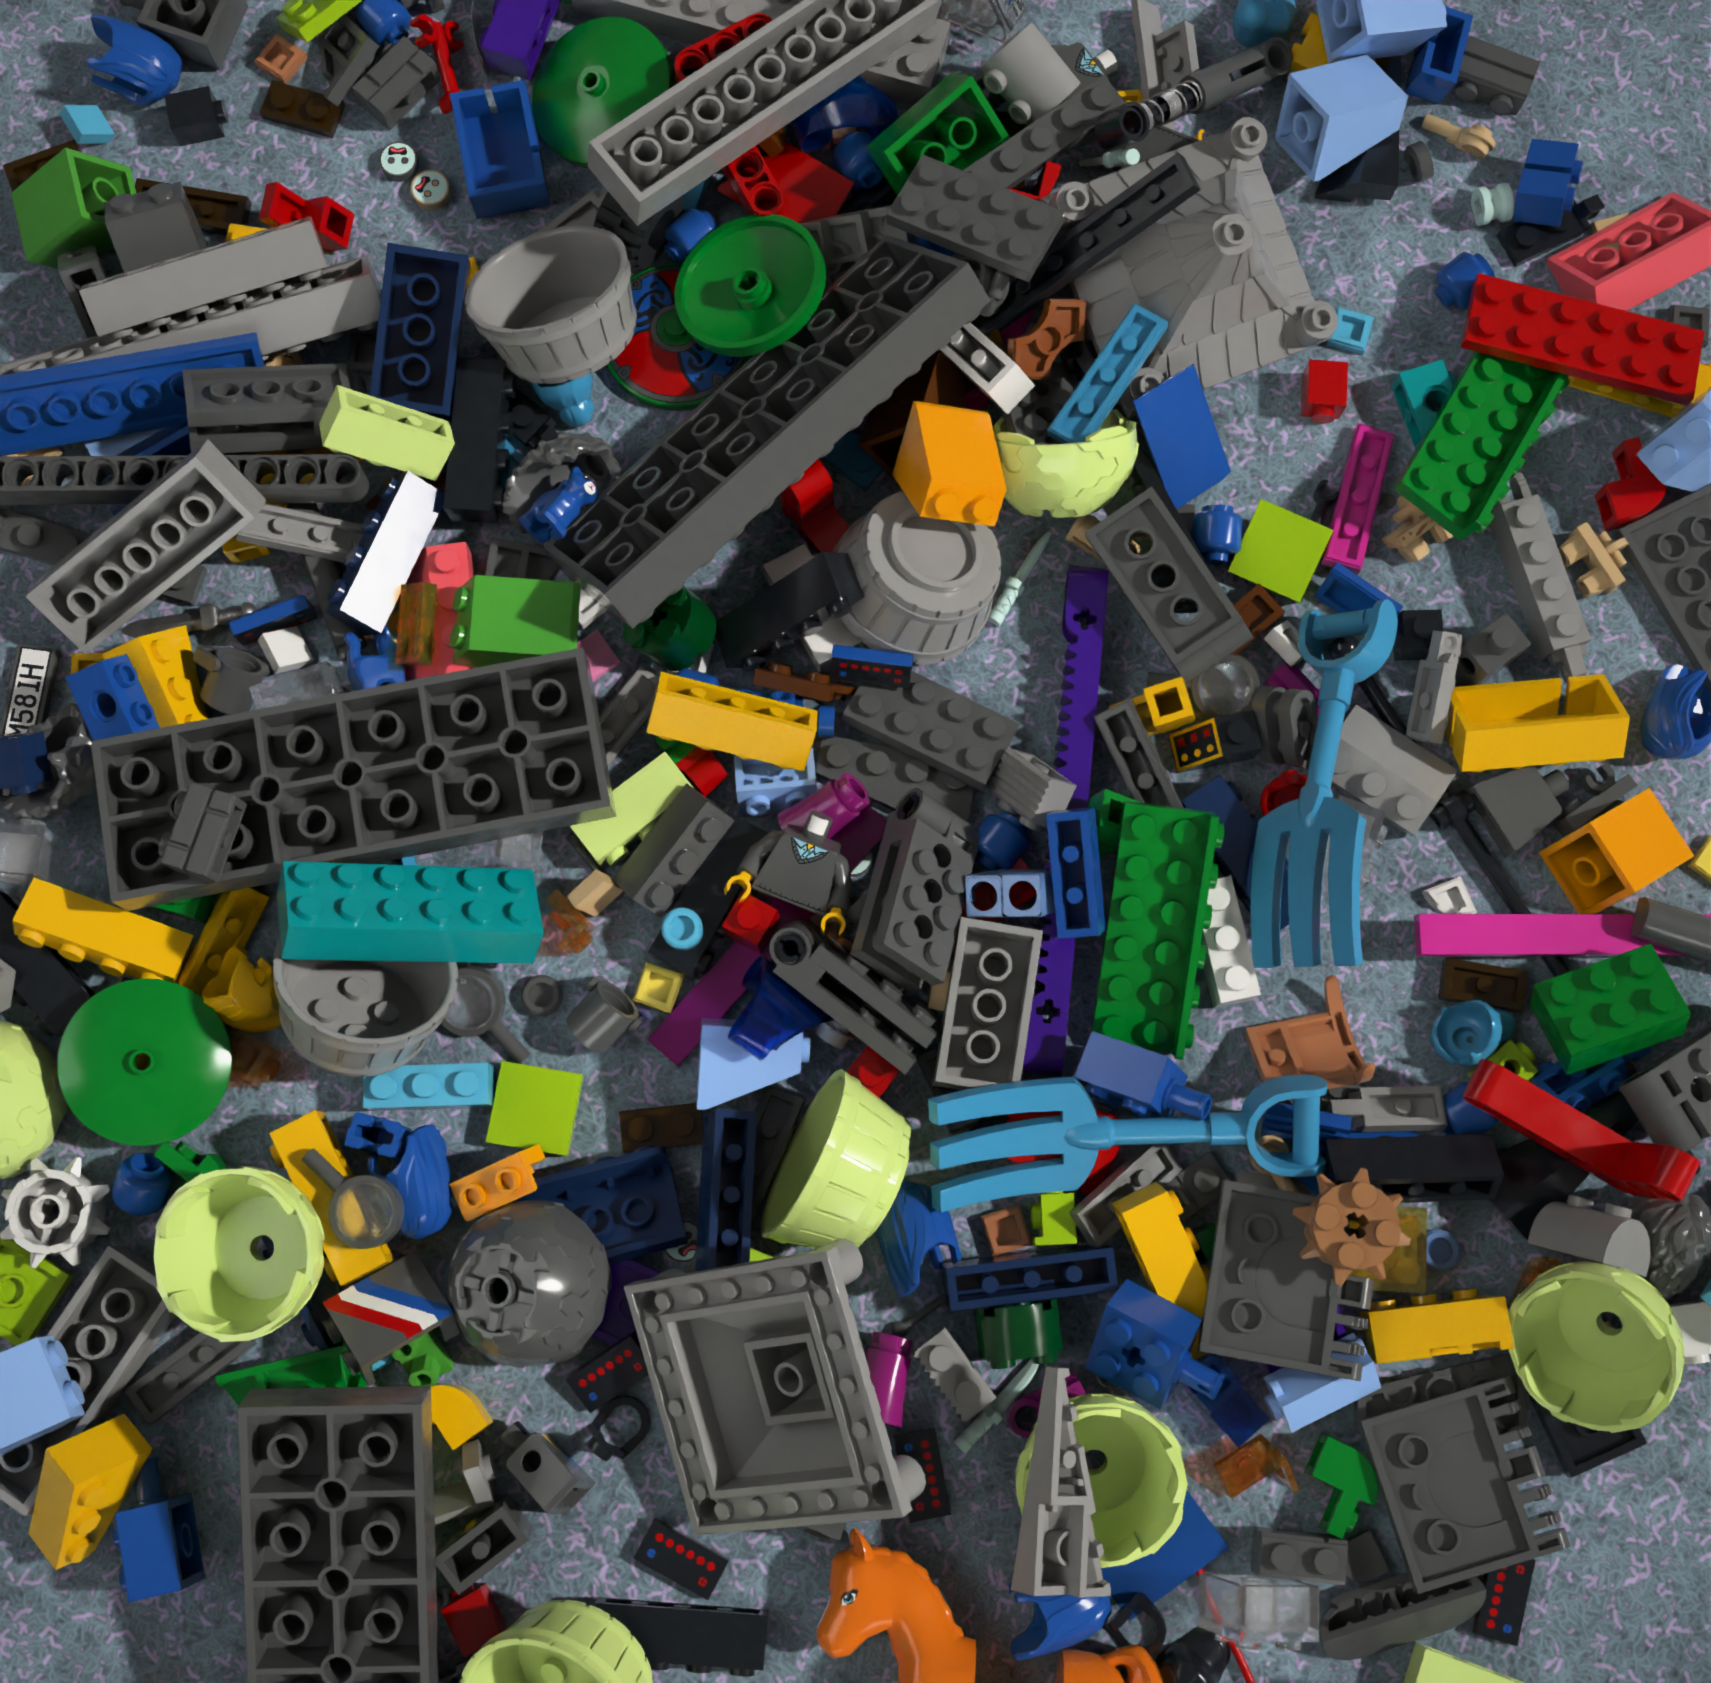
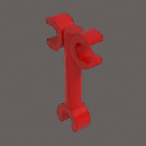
M420 14L409 22L410 26L419 28L423 33L414 42L420 48H426L432 44L444 90V95L439 100V106L442 113L447 115L453 111L450 93L461 92L458 88L450 54L464 47L463 42L456 41L451 36L452 33L459 29V24L450 20L442 25L441 22H434L429 16Z

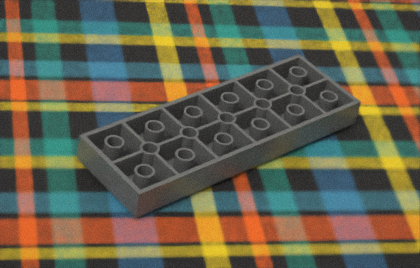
M889 235L885 236L823 293L815 313L799 332L781 345L763 353L755 354L600 494L592 504H589L566 528L567 534L564 538L557 540L552 538L543 548L572 582L581 584L583 591L632 629L637 624L646 621L652 616L655 608L669 595L677 593L683 587L685 580L697 569L709 564L721 547L729 540L738 537L743 532L745 525L757 514L769 509L781 492L788 486L797 483L803 477L804 471L816 460L829 454L834 444L848 431L857 428L862 423L863 417L876 405L888 400L893 390L900 383L916 374L921 369L924 361L935 351L948 345L951 337L960 328L979 316L980 310L991 300L968 262Z
M583 648L91 741L110 898L112 903L128 911L279 882L283 861L374 864L617 817L590 663ZM189 783L232 794L247 804L219 883L174 871L160 863L162 858L159 855L160 841L167 831H172L177 818L174 815L175 801L181 792L187 791Z
M431 1386L251 1389L237 1407L247 1683H439Z

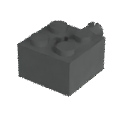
M120 0V3L124 6L141 10L137 19L139 27L154 33L169 43L180 57L218 70L225 59L248 8L245 0Z

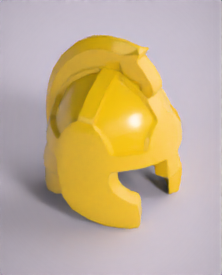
M234 945L226 952L222 960L220 975L205 985L201 997L204 999L203 1003L213 1008L222 1021L231 1027L247 1032L271 1031L281 1025L279 1001L273 984V966L261 957L257 961L258 966L254 967L248 961L247 951L239 945Z

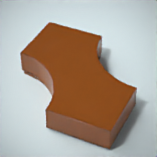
M1044 299L1043 311L1036 325L1026 334L1008 339L1007 356L1021 368L1029 379H1048L1052 363L1057 354L1068 344L1085 340L1086 300Z

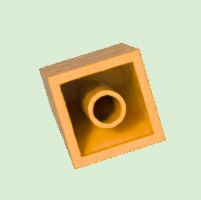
M913 401L893 470V477L920 517L995 527L1007 489L989 413Z
M1650 788L1538 852L1578 914H1596L1634 894L1694 857V854Z

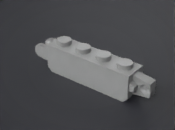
M1519 472L1510 478L1509 481L1514 501L1509 502L1506 495L1493 507L1494 518L1490 525L1538 658L1541 661L1549 659L1551 665L1557 664L1564 682L1567 683L1568 677L1584 676L1588 673L1583 656L1587 654L1586 644L1591 640L1539 495L1531 494L1525 476Z

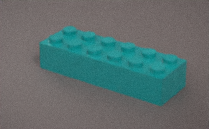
M283 861L277 889L282 959L533 964L544 934L533 869Z

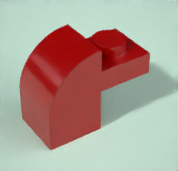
M273 182L266 184L259 220L270 227H276L311 216L323 251L333 252L347 249L355 214L328 196L305 200L280 183Z
M1639 437L1624 440L1612 452L1620 480L1606 483L1594 495L1606 531L1625 527L1645 517L1661 502L1665 495L1667 485L1662 484L1636 455L1642 448Z

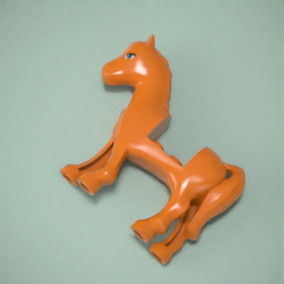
M857 1528L851 1529L850 1546L838 1552L831 1562L829 1582L831 1596L817 1626L816 1639L822 1650L834 1659L850 1656L866 1639L886 1630L898 1662V1683H975L976 1639L965 1637L962 1628L955 1624L951 1609L945 1602L938 1586L932 1581L927 1569L914 1562L904 1551L890 1550L885 1546L869 1544ZM1132 1644L1102 1655L1080 1650H1060L1055 1683H1163L1157 1664L1146 1649L1140 1645ZM1117 1666H1124L1125 1668H1127V1677L1125 1680L1120 1670L1116 1668Z

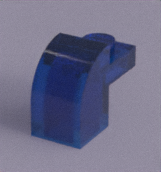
M1210 1354L1201 1363L1225 1375L1223 1384L1215 1399L1211 1400L1208 1396L1182 1382L1181 1384L1203 1412L1239 1448L1270 1418L1241 1387L1243 1383L1216 1354Z

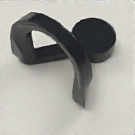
M621 1396L614 1398L606 1404L590 1425L593 1436L587 1442L588 1447L604 1461H608L613 1455L624 1459L645 1438L649 1431L650 1416L648 1409L643 1402L635 1397ZM628 1405L636 1409L640 1414L641 1428L637 1435L630 1439L623 1447L619 1448L607 1443L600 1429L614 1408Z
M1140 1592L1126 1605L1121 1607L1104 1627L1121 1647L1132 1645L1125 1639L1119 1628L1132 1615L1131 1611L1137 1605L1152 1617L1157 1624V1638L1149 1646L1143 1647L1151 1656L1163 1645L1167 1628L1165 1619L1160 1611L1144 1593Z

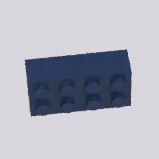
M387 243L370 396L437 418L452 419L457 361L460 352L465 294L470 268L468 255Z

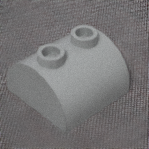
M1032 22L994 51L979 67L984 74L983 80L987 89L994 94H1000L1009 105L1008 111L1011 118L1019 124H1025L1026 127L1058 106L1081 84Z
M1568 1195L1567 1203L1560 1201L1551 1202L1543 1207L1536 1216L1527 1244L1582 1261H1596L1618 1268L1621 1266L1640 1276L1647 1277L1650 1263L1649 1235L1645 1226L1640 1221L1631 1219L1633 1210L1606 1203L1605 1210L1602 1212L1593 1209L1594 1201Z

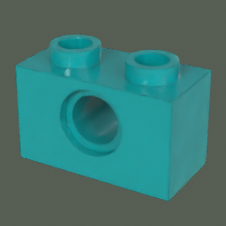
M1443 359L1400 372L1391 385L1415 450L1438 413L1430 410L1426 402L1434 403L1440 409L1456 382L1452 372L1447 371Z

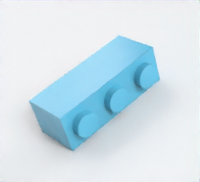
M490 1063L402 1065L393 1071H387L377 1076L365 1077L363 1075V1109L370 1111L493 1107L496 1091V1066Z

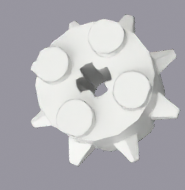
M75 1157L63 1171L49 1169L36 1158L31 1161L30 1177L19 1181L13 1190H3L1 1196L7 1200L4 1214L5 1220H9V1225L0 1233L1 1239H14L16 1244L29 1251V1266L32 1268H36L46 1255H62L72 1266H77L80 1264L81 1250L93 1242L97 1235H107L110 1229L104 1224L106 1214L105 1196L111 1191L109 1184L96 1185L93 1180L81 1174V1158ZM55 1206H59V1216L53 1213Z

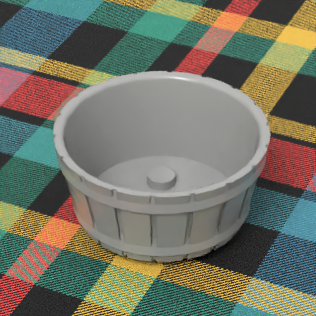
M572 225L537 232L499 251L500 253L491 257L480 268V271L476 272L465 294L467 314L480 334L487 338L502 360H505L507 368L521 379L539 384H555L584 377L591 372L601 369L610 363L609 361L614 360L632 340L636 328L637 313L633 303L630 281L631 267L624 243L611 231L589 225Z
M903 491L884 498L868 514L854 522L841 536L832 551L848 553L857 580L865 596L851 605L852 611L842 616L841 620L869 648L911 654L915 664L928 665L953 659L974 644L989 618L993 596L998 588L1001 577L1000 551L991 528L989 529L987 525L920 517Z
M280 938L274 952L273 984L279 1001V1017L285 1035L293 1047L311 1063L314 1062L316 1066L326 1071L338 1072L339 1075L377 1076L387 1071H393L413 1059L427 1043L430 1034L441 1024L447 1015L456 995L458 985L456 962L282 959ZM376 965L384 966L391 970H394L396 973H398L405 979L408 985L398 980L394 976L390 975L389 973L385 972Z

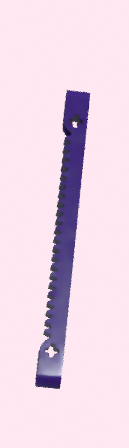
M1069 565L1065 589L1067 590H1065L1062 632L1070 645H1067L1064 654L1066 662L1062 674L1065 676L1061 684V689L1064 691L1059 701L1062 707L1058 715V720L1062 722H1060L1056 735L1060 737L1055 745V750L1059 753H1057L1053 764L1058 767L1055 771L1077 785L1066 809L1087 808L1096 722L1094 716H1096L1109 581V571L1107 569ZM1080 617L1086 618V624L1089 625L1086 630L1080 629V622H1078ZM1049 847L1045 853V858L1050 860ZM1051 862L1046 863L1044 869H1051ZM1054 912L1039 917V921L1046 924L1039 929L1043 930L1042 939L1045 941L1041 942L1040 955L1044 957L1039 958L1037 970L1043 973L1036 975L1035 985L1041 988L1042 992L1033 997L1022 1073L1061 1077L1065 1057L1076 937L1058 939L1056 914ZM1045 1003L1049 1004L1050 1011L1057 1015L1052 1017L1049 1023H1044L1043 1016L1036 1014V1011L1040 1010Z

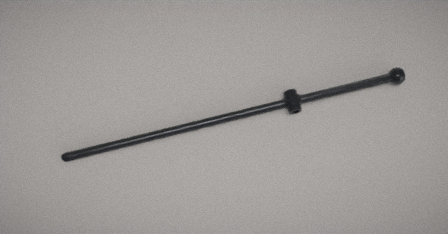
M1354 636L1336 638L1328 645L1330 657L1333 660L1344 657L1359 645L1358 640ZM1370 676L1366 680L1359 682L1358 685L1382 721L1405 736L1407 727L1374 678ZM1447 788L1436 804L1437 806L1429 814L1432 820L1435 821L1438 829L1442 831L1449 826L1456 829L1512 914H1532L1468 820V814L1476 810L1472 797L1465 790L1453 794ZM1541 956L1554 977L1570 972L1560 956ZM1631 1061L1626 1063L1628 1077L1638 1072ZM1689 1150V1151L1686 1152V1153H1688V1154L1694 1156L1693 1153L1691 1152V1150ZM1699 1166V1168H1698L1696 1174H1698V1173L1700 1172V1168H1701L1700 1166Z

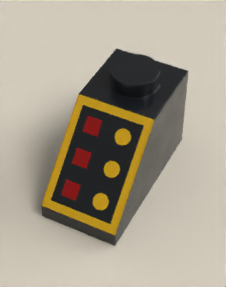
M1253 710L1215 717L1168 735L1177 773L1254 759L1262 749Z

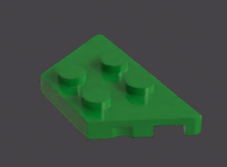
M343 1344L323 1351L317 1350L215 1376L218 1386L220 1388L224 1387L238 1406L251 1389L368 1387L360 1373L352 1376L341 1356V1353L346 1351Z

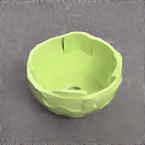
M1112 409L1101 427L1085 437L1086 442L1035 444L1034 439L1020 433L1008 432L1004 418L1001 416L993 426V431L1007 489L1004 498L1023 515L1041 517L1043 510L1050 511L1051 516L1055 518L1080 517L1099 511L1113 499L1132 472L1139 446L1136 432L1137 422L1126 419L1118 410Z
M0 1021V1179H8L25 1172L31 1161L38 1158L52 1144L60 1123L67 1113L68 1104L59 1084L57 1061L50 1050L31 1034L28 1028Z
M242 1166L241 1168L215 1170L206 1174L201 1173L173 1194L155 1226L156 1235L153 1259L157 1290L169 1313L175 1314L194 1330L216 1338L220 1342L250 1341L272 1333L299 1313L312 1297L322 1276L324 1267L323 1240H325V1236L316 1211L308 1197L296 1185L266 1169ZM263 1235L268 1236L274 1244V1252L269 1259L263 1258L257 1249L258 1241Z
M1578 1261L1558 1265L1540 1274L1515 1298L1508 1311L1515 1349H1508L1517 1375L1521 1378L1526 1390L1541 1406L1547 1408L1553 1416L1564 1422H1571L1593 1430L1615 1433L1638 1429L1651 1423L1670 1405L1680 1384L1685 1360L1683 1336L1667 1301L1644 1278L1621 1266L1618 1268L1596 1261ZM1611 1312L1616 1314L1622 1321V1328L1614 1329L1607 1326L1602 1320L1601 1313Z
M1089 1393L1069 1398L1070 1404L1076 1406L1078 1419L1072 1421L1074 1423L1077 1443L1084 1446L1085 1454L1090 1450H1099L1105 1454V1461L1102 1466L1097 1469L1088 1468L1096 1513L1091 1515L1095 1539L1102 1543L1104 1555L1099 1557L1101 1568L1126 1565L1149 1554H1155L1176 1532L1182 1521L1183 1504L1188 1484L1181 1454L1183 1450L1168 1426L1160 1422L1143 1406L1127 1397L1108 1393ZM1037 1422L1033 1426V1431L1026 1442L1024 1450L1019 1455L1015 1471L1016 1496L1021 1515L1023 1514Z

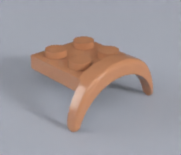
M1330 975L1324 981L1326 1012L1246 1028V1041L1262 1083L1268 1079L1285 1075H1313L1325 1079L1328 1090L1360 1084L1372 1079L1375 1064H1366L1356 1046L1346 1017L1339 981L1336 976Z

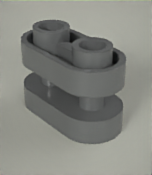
M1276 686L1261 687L1254 696L1251 705L1262 749L1258 753L1259 757L1266 763L1279 765L1287 763L1293 767L1309 768L1318 721L1314 695L1310 691L1291 688L1286 690Z

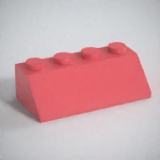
M1672 192L1547 258V266L1564 295L1627 311L1711 266V211ZM1619 242V251L1613 247H1603L1604 245Z
M466 542L423 548L398 598L401 636L406 637L409 642V649L403 654L406 681L473 669V667L453 663L454 648L450 646L451 632L457 619V611L453 608L455 592L458 587L463 586L475 575L474 559Z

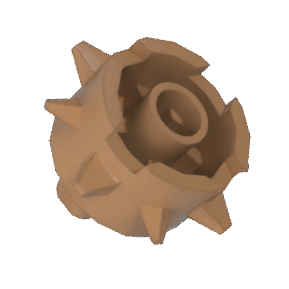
M1364 1168L1358 1170L1351 1182L1340 1185L1334 1184L1322 1173L1317 1175L1320 1194L1311 1201L1308 1207L1293 1208L1292 1211L1293 1216L1306 1224L1304 1234L1308 1243L1299 1253L1302 1260L1318 1257L1321 1262L1331 1265L1334 1283L1342 1286L1350 1273L1356 1270L1367 1269L1379 1280L1385 1279L1386 1274L1383 1261L1393 1253L1396 1246L1410 1245L1411 1239L1401 1232L1400 1219L1396 1211L1397 1206L1403 1200L1400 1194L1386 1196L1380 1189L1375 1188L1369 1182L1368 1170ZM1346 1216H1349L1350 1220H1357L1359 1224L1356 1229L1357 1236L1355 1233L1347 1234L1344 1227L1349 1224Z

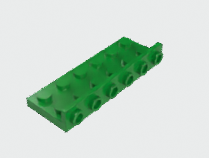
M1474 351L1393 489L1459 541L1474 531L1478 534L1481 533L1494 518V514L1491 513L1493 507L1508 493L1510 487L1506 485L1507 482L1524 465L1525 459L1522 458L1524 452L1531 448L1539 438L1540 432L1537 430L1538 427L1555 410V405L1552 404L1554 399L1569 385L1570 379L1567 378L1568 375Z
M1123 801L1091 1032L1094 1031L1150 1051L1172 1053L1175 1059L1183 1060L1185 1048L1191 1049L1194 1039V1025L1189 1024L1191 1009L1198 1008L1200 999V985L1195 984L1197 969L1204 968L1206 959V946L1201 944L1203 929H1209L1212 919V905L1207 904L1209 888L1215 889L1218 879V865L1213 864L1215 848L1222 847L1224 839V824L1219 823V817L1214 812Z

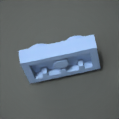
M811 748L804 771L781 769L771 763L755 759L745 760L734 755L736 794L739 815L741 817H758L779 813L817 791L813 748Z

